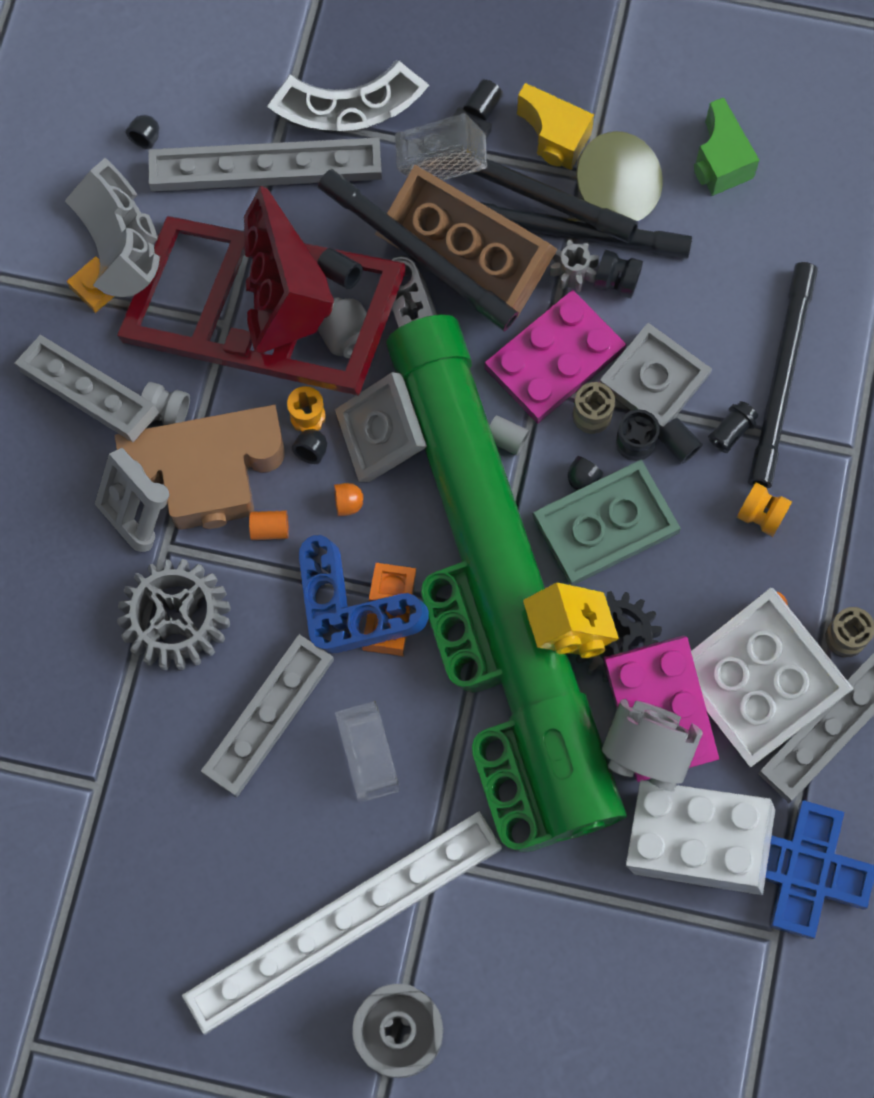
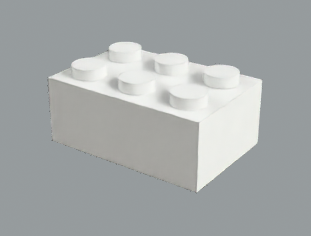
M640 780L626 866L634 875L763 895L775 815L774 805L771 799L678 785H676L673 792L652 785L649 781Z

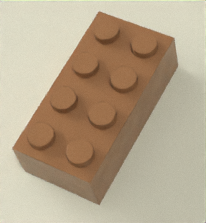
M414 165L387 212L388 215L484 289L492 291L518 311V316L558 250L550 243L417 165ZM376 232L375 235L394 245L379 232Z

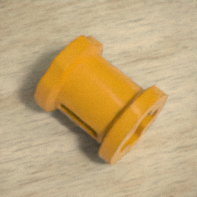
M302 386L293 390L287 400L292 426L301 432L308 429L319 431L326 419L323 398L320 392L309 386ZM308 406L312 412L305 414L301 408Z

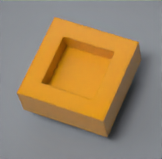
M97 256L67 280L69 288L95 313L115 297L105 294L93 286L100 271V259Z

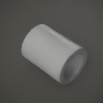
M498 415L493 418L490 424L496 446L518 456L528 438L529 430Z

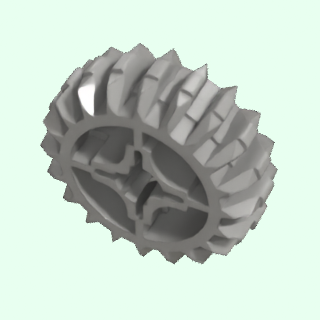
M165 559L163 563L164 570L158 572L154 564H149V577L145 579L142 574L135 573L134 579L139 586L137 588L125 586L124 593L131 600L119 602L118 608L126 614L119 617L117 622L121 628L126 629L121 635L124 642L133 643L130 650L135 656L144 653L143 660L147 665H152L159 658L160 668L167 670L170 667L171 660H175L178 670H184L186 658L190 657L196 666L201 664L198 653L202 650L207 655L213 656L215 651L210 644L211 640L217 643L224 642V635L217 629L230 627L229 618L223 616V614L228 613L231 610V606L228 601L222 600L227 595L223 586L215 587L218 581L217 577L213 573L204 576L205 570L202 565L197 564L190 571L188 561L182 559L177 569H174L171 560ZM175 586L191 588L189 591L184 589L175 595H169L162 591ZM205 598L207 614L202 627L198 630L192 621V616L199 608L197 604ZM151 600L157 610L155 616L149 621L151 626L144 631L142 625L143 613L147 603ZM163 604L170 610L176 609L177 613L179 610L186 626L179 619L173 621L172 617L169 619ZM173 634H181L187 638V640L175 644L157 642L160 638L165 640Z

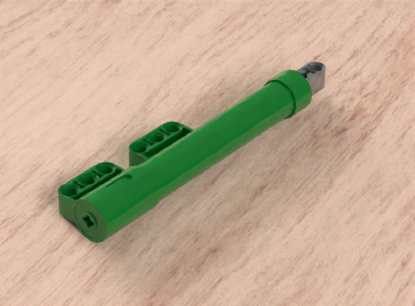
M396 257L392 261L405 263L404 276L412 275L406 285L399 287L392 306L399 328L390 334L386 340V345L395 373L402 374L427 445L425 452L462 561L428 575L423 581L421 594L423 602L429 611L431 627L450 681L470 693L480 692L500 684L503 686L512 716L509 717L508 722L478 733L473 740L472 754L500 840L510 849L523 853L532 852L558 842L605 829L624 820L627 814L613 773L608 767V759L602 752L603 744L586 694L581 693L568 655L557 654L554 650L537 648L523 600L545 589L470 370L472 361L458 319L451 315H437L426 281L414 262L406 257ZM416 310H419V311L417 312L418 318L415 319V316H414V313H413V312H415ZM445 585H451L452 594L450 598L445 602H436L437 591ZM457 623H464L465 632L461 639L453 642L449 641L448 633L450 628ZM468 662H476L478 670L475 677L468 681H462L460 674L462 667ZM494 740H501L504 745L503 754L499 759L489 761L486 757L487 746ZM507 780H514L517 785L515 797L508 802H502L499 797L500 786ZM526 820L530 825V836L523 843H516L512 837V829L517 822Z

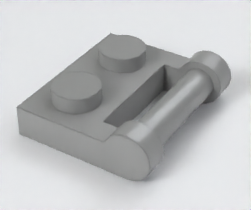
M120 448L108 455L95 505L134 550L139 552L149 551L155 540L153 530L160 509H163L167 504L169 490L163 484L153 483L145 474L142 466L133 460L123 448ZM141 500L144 507L139 523H137L134 518Z

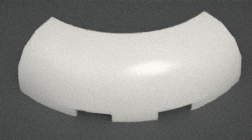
M398 60L382 75L369 83L344 90L314 87L289 74L267 107L280 116L309 128L351 131L367 128L396 116L417 100L428 88L429 84Z

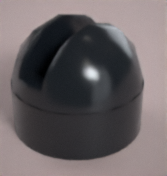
M140 115L131 121L125 132L134 144L144 149H151L159 137V125L152 116Z
M308 429L298 435L292 445V451L299 459L306 463L319 464L326 453L327 440L320 431Z
M581 456L575 458L567 474L569 484L576 490H580L600 480L603 476V472L594 463Z

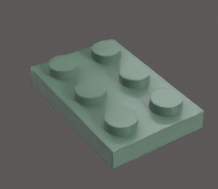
M642 459L533 512V519L567 581L572 586L679 534L681 530Z

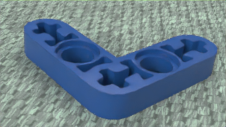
M313 535L302 543L299 549V562L308 632L311 642L316 647L323 649L327 653H339L414 635L426 626L429 619L427 606L416 596L409 593L348 607L341 553L338 546L322 535ZM320 547L327 551V554L321 556L322 569L330 574H322L320 564L313 560V557L318 555V548ZM324 584H332L334 588L332 599L328 603L318 604L316 600L318 589ZM406 606L416 610V613L410 615V622L408 623L401 618L389 619L385 612L387 610L389 614L395 617L405 614ZM369 613H375L378 618L376 629L372 633L362 634L359 629L361 619ZM329 625L339 630L348 628L351 635L345 631L333 633L331 641L323 638V634L329 632Z

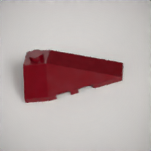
M260 186L244 215L245 257L252 258L250 276L246 279V291L254 293V309L250 308L247 311V324L254 352L264 353L316 333L324 318L329 317L331 314L334 298L330 292L325 274L269 190Z

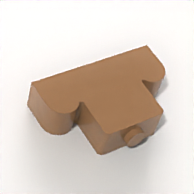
M276 405L147 428L133 443L120 434H115L117 450L123 448L133 460L142 466L145 474L153 483L164 484L169 490L167 501L169 514L175 527L179 530L202 526L205 529H215L226 525L227 521L249 517L250 512L255 510L248 468L252 467L253 470L258 472H271L282 464L285 454Z

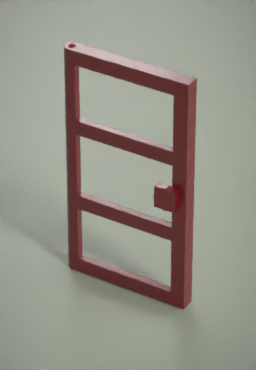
M168 216L154 246L155 254L160 256L158 270L148 286L133 296L117 336L123 343L359 396L404 277L405 263L337 250L360 263L363 271L382 274L346 370L343 371L290 359L297 340L274 348L272 355L258 353L250 350L252 340L249 331L231 327L225 344L211 342V337L245 255L244 231ZM179 233L230 243L192 337L141 326ZM304 243L316 262L323 251L327 249V247Z

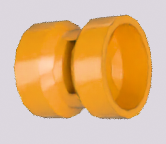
M756 482L736 518L746 523L754 522L760 525L762 532L773 537L792 501L783 496L774 497L768 493L766 487ZM765 508L769 509L767 514L764 512Z

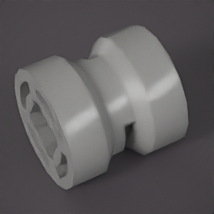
M148 382L141 396L152 402L159 412L151 423L154 421L160 422L161 420L163 425L184 422L189 409L190 394L180 390H174L169 393L163 385Z

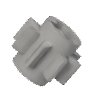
M568 240L567 246L563 251L559 249L556 251L552 258L555 263L551 265L550 276H559L561 289L568 286L576 288L580 292L586 280L592 283L595 282L597 272L593 268L598 266L599 256H590L588 251L589 243L586 242L583 245L573 244L571 240Z

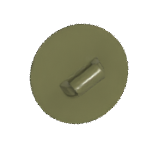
M620 131L601 134L586 145L578 160L576 178L583 200L601 208L611 209L636 221L645 218L657 205L663 185L661 167L652 149L640 138Z

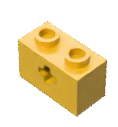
M556 582L523 600L537 648L554 650L557 654L572 653L580 655L581 658H591L605 651L604 646L619 639L604 592Z

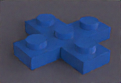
M802 800L799 803L791 841L771 836L765 881L780 886L770 928L812 940L816 936L824 898L863 910L868 908L874 883V865L835 854L845 812Z

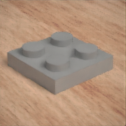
M647 323L599 380V383L608 386L612 390L615 399L631 411L640 409L652 413L658 420L659 431L661 432L677 416L710 376L712 368L650 323Z
M391 372L360 392L359 396H354L335 409L359 482H371L427 447L406 384L400 373Z

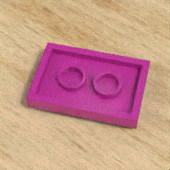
M572 290L484 363V369L538 424L580 389L581 386L586 384L626 349V343Z
M683 635L603 658L616 709L622 699H627L630 708H633L635 700L675 713L681 716L678 725L689 730L691 723H693L703 732L689 768L719 760L687 636ZM634 772V777L637 782H640V780L645 781L650 779L649 777Z

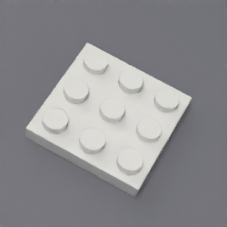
M774 588L768 589L691 651L707 712L750 767L756 765L854 689Z

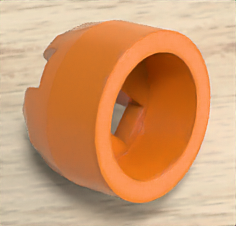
M351 483L334 484L337 516H348L357 513L363 506V493L361 489Z

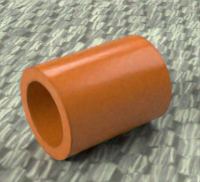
M287 510L250 512L249 528L251 540L288 539L289 524Z

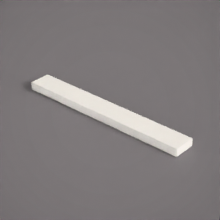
M479 811L184 993L182 997L202 1033L207 1034L502 850V846Z

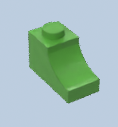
M723 97L711 102L705 120L710 139L699 147L694 171L698 181L702 185L706 184L712 196L754 179L759 158L725 98Z

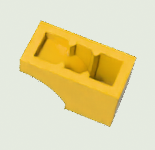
M525 83L518 94L517 115L529 122L538 134L537 155L542 156L547 163L553 166H563L572 170L592 134L594 114Z

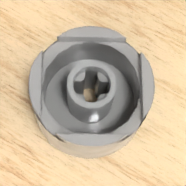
M622 699L606 736L602 752L611 759L608 767L616 773L633 777L634 772L649 777V782L652 785L673 792L677 784L684 782L703 732L693 723H691L689 730L678 725L681 716L668 710L635 700L633 708H630L627 699Z
M391 984L378 988L363 1001L354 1017L353 1040L356 1050L362 1060L381 1075L390 1078H407L417 1075L433 1063L440 1051L443 1041V1024L440 1012L434 1002L424 992L413 986ZM397 1019L402 1020L404 1027H411V1034L405 1035L401 1044H396L392 1036H386V1029L393 1028L394 1020Z

